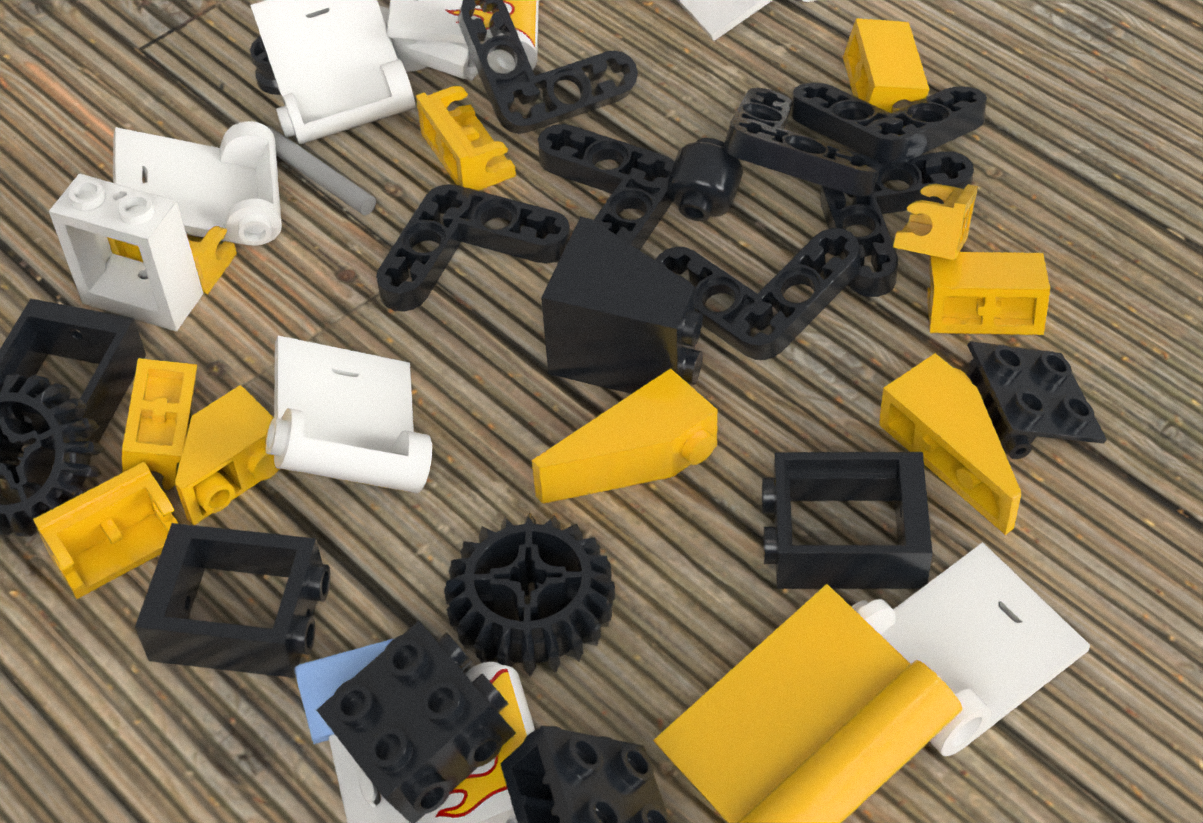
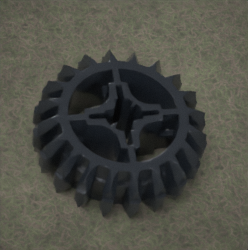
M19 374L6 375L4 382L0 381V479H6L10 489L17 490L21 502L13 504L0 494V535L9 536L11 533H16L17 536L21 537L36 535L37 527L34 523V518L88 491L89 489L83 485L86 477L97 478L102 475L96 466L90 465V457L98 455L105 449L101 447V444L89 442L88 437L100 427L96 424L95 420L83 418L88 405L83 400L71 398L72 391L67 386L58 383L51 385L49 379L42 376L33 375L27 379ZM34 408L46 419L51 429L46 432L34 430L32 423L24 421L21 411Z
M529 512L524 524L513 525L504 516L500 531L494 532L482 526L478 535L479 543L463 541V547L460 551L461 559L451 560L449 568L450 580L446 581L444 594L446 604L449 605L447 608L449 624L453 626V630L457 631L458 640L463 645L464 650L475 648L476 657L479 658L481 663L488 662L496 657L499 664L512 667L515 663H523L524 670L531 677L536 668V663L547 662L548 666L557 672L561 664V656L567 655L580 662L581 655L584 653L583 644L598 646V641L601 638V627L609 626L612 618L615 583L611 581V564L607 560V556L600 555V546L597 544L595 537L583 539V533L580 531L577 523L561 530V524L555 515L544 525L537 524ZM531 582H534L535 590L531 591V602L526 605L525 596H529V585Z

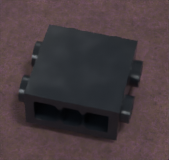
M420 621L416 622L404 634L393 639L379 656L352 679L340 685L334 695L316 710L383 798L410 823H416L425 814L438 809L447 800L454 788L478 767L491 762L499 754L502 746L516 734L499 714L509 704L483 673L472 682L463 672L472 663L471 659L447 632L436 640Z
M542 725L539 729L528 734L524 742L500 763L517 823H672L654 776L652 762L647 756L644 745L614 740L607 736H594L563 730L556 726Z

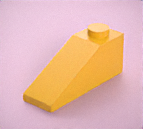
M934 353L883 388L879 426L909 452H923L924 465L1006 535L1014 529L1022 492L978 388L972 384L969 377L963 371L953 368Z
M670 368L532 460L535 496L540 502L545 504L674 477L688 466L702 463L710 456L714 448L717 447L718 410Z

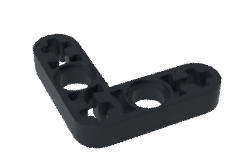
M463 0L458 16L459 27L496 117L502 127L509 132L516 134L528 133L618 102L627 97L637 81L638 71L633 59L624 52L616 50L607 51L535 76L504 1ZM476 6H480L483 12H493L489 22V29L493 37L484 44L480 42L485 40L487 35L486 27L480 18L473 20L471 18ZM494 50L507 51L514 58L515 68L509 73L501 74L495 72L489 66L487 56ZM608 66H610L614 73H623L624 76L618 87H616L613 80H607L598 83L593 91L596 96L592 95L591 82L602 78ZM562 80L572 81L580 90V100L574 104H565L559 101L553 90L555 83ZM539 88L542 89L544 102L532 106L527 114V118L523 119L519 112L511 113L509 111L514 98H518L521 104H528L537 101L541 93ZM545 105L550 112L545 111Z
M814 82L801 84L794 88L792 95V118L797 123L878 162L897 164L909 161L981 127L985 119L987 97L985 93L972 87H950L889 113L834 86Z
M751 88L748 90L729 125L724 142V150L728 154L743 161L855 196H870L873 193L881 170V166L876 160L858 152L785 130L793 105L792 100L779 92L765 88Z
M557 124L543 130L538 138L539 159L543 169L551 174L611 193L612 195L597 214L594 221L638 250H641L672 204L668 195L667 184L674 160L665 155L573 125ZM603 160H615L621 163L619 167L609 170L600 169L595 166ZM626 209H638L645 213L641 218L635 220H626L618 216L621 211Z
M942 151L919 155L903 163L887 164L878 162L881 170L873 193L870 196L847 194L848 197H853V203L849 206H846V198L843 192L821 185V208L829 229H846L852 225H862L872 231L869 235L856 237L860 246L861 267L856 277L849 283L853 291L867 297H879L889 293L894 288L897 280L898 256L895 248H893V242L882 214L907 211L909 204L919 200L944 204L939 197H927L921 194V189L930 184H941L964 189L967 184L972 185L974 168L969 158L961 153ZM891 180H900L909 184L910 187L905 190L895 191L885 187L884 183ZM842 251L838 257L843 260L845 252ZM871 255V263L875 272H872L869 266H864L865 257Z
M446 184L431 189L425 195L378 269L376 278L381 302L385 307L401 312L413 310L421 306L428 298L461 242L537 263L548 264L560 260L570 239L568 219L563 214L553 210L459 185ZM440 213H441V214H444V216H443V218H442V219H443V225L441 224ZM494 218H504L510 221V224L502 229H489L484 226L487 221ZM423 241H434L439 244L435 250L427 253L416 252L412 249L416 244ZM408 269H410V275H411V281H412V282L406 281V280L408 279V277H409V271H408Z
M842 228L823 230L814 236L758 294L687 247L666 249L657 256L655 261L677 274H682L688 270L690 281L696 286L695 311L703 314L702 326L745 356L754 360H767L780 354L856 277L861 267V254L858 240L850 231ZM842 251L845 252L843 260L839 257H833L826 263L825 255L827 253L837 256ZM822 271H823V274H824V280H823L822 277L820 276V273H821ZM798 284L807 285L814 290L809 299L800 303H792L783 297L788 288ZM719 293L728 294L735 299L731 307L721 312H712L705 307L706 301ZM772 307H774L778 312L775 316L773 314ZM770 325L771 334L766 335L759 332L752 337L751 329L755 327L759 330H764Z

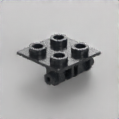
M970 341L967 344L973 359L968 363L966 375L972 384L978 388L1005 454H1009L1010 458L1021 459L1026 457L1032 451L1031 443L1036 437L1102 444L1107 441L1094 416L1093 408L1087 402L1072 373L1070 364L1062 353Z

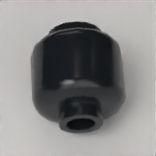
M714 138L698 139L696 142L686 144L678 151L667 184L668 195L671 201L679 207V212L691 220L706 221L709 217L722 216L732 208L742 178L743 167L738 158L733 157L724 150L723 141Z

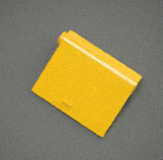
M826 584L653 741L727 823H842L963 711V707L952 690L933 670L920 660H914L912 663L907 661Z

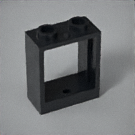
M30 299L0 348V381L4 382L6 375L19 374L27 379L29 376L36 375L48 354L99 364L80 397V400H83L88 405L83 418L95 420L96 424L100 426L88 437L89 442L99 443L135 377L138 358L144 359L146 357L135 320L132 317ZM34 408L21 411L24 421L32 423L34 430L46 432L51 429L46 419Z
M775 452L774 476L762 477V514H774V527H764L763 555L764 564H776L777 589H821L826 584L832 589H921L928 584L932 559V542L923 452ZM791 501H894L898 545H793Z
M172 523L135 625L148 661L295 678L294 669L299 665L301 655H309L314 644L315 619L313 614L317 601L324 602L327 598L331 578L330 567L328 564L322 563L316 538ZM205 568L288 577L273 629L188 619Z

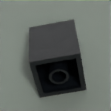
M580 217L541 297L548 374L632 394L671 368L688 384L695 385L703 360L702 351L695 350L703 322V314L695 311V286L593 219Z

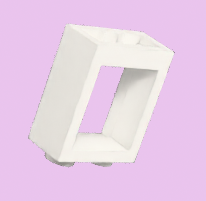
M79 173L49 210L82 304L122 316L132 317L136 320L177 332L204 293L176 200ZM107 237L137 245L143 262L113 254Z

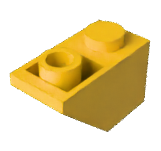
M241 385L191 416L175 479V486L185 515L192 525H196L212 513L223 510L233 499L260 481L271 478L280 470L275 467L274 455L266 453L267 433L274 417Z

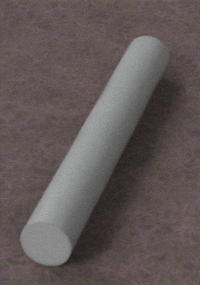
M266 126L274 134L276 155L362 215H368L374 210L376 206L375 197L271 126Z

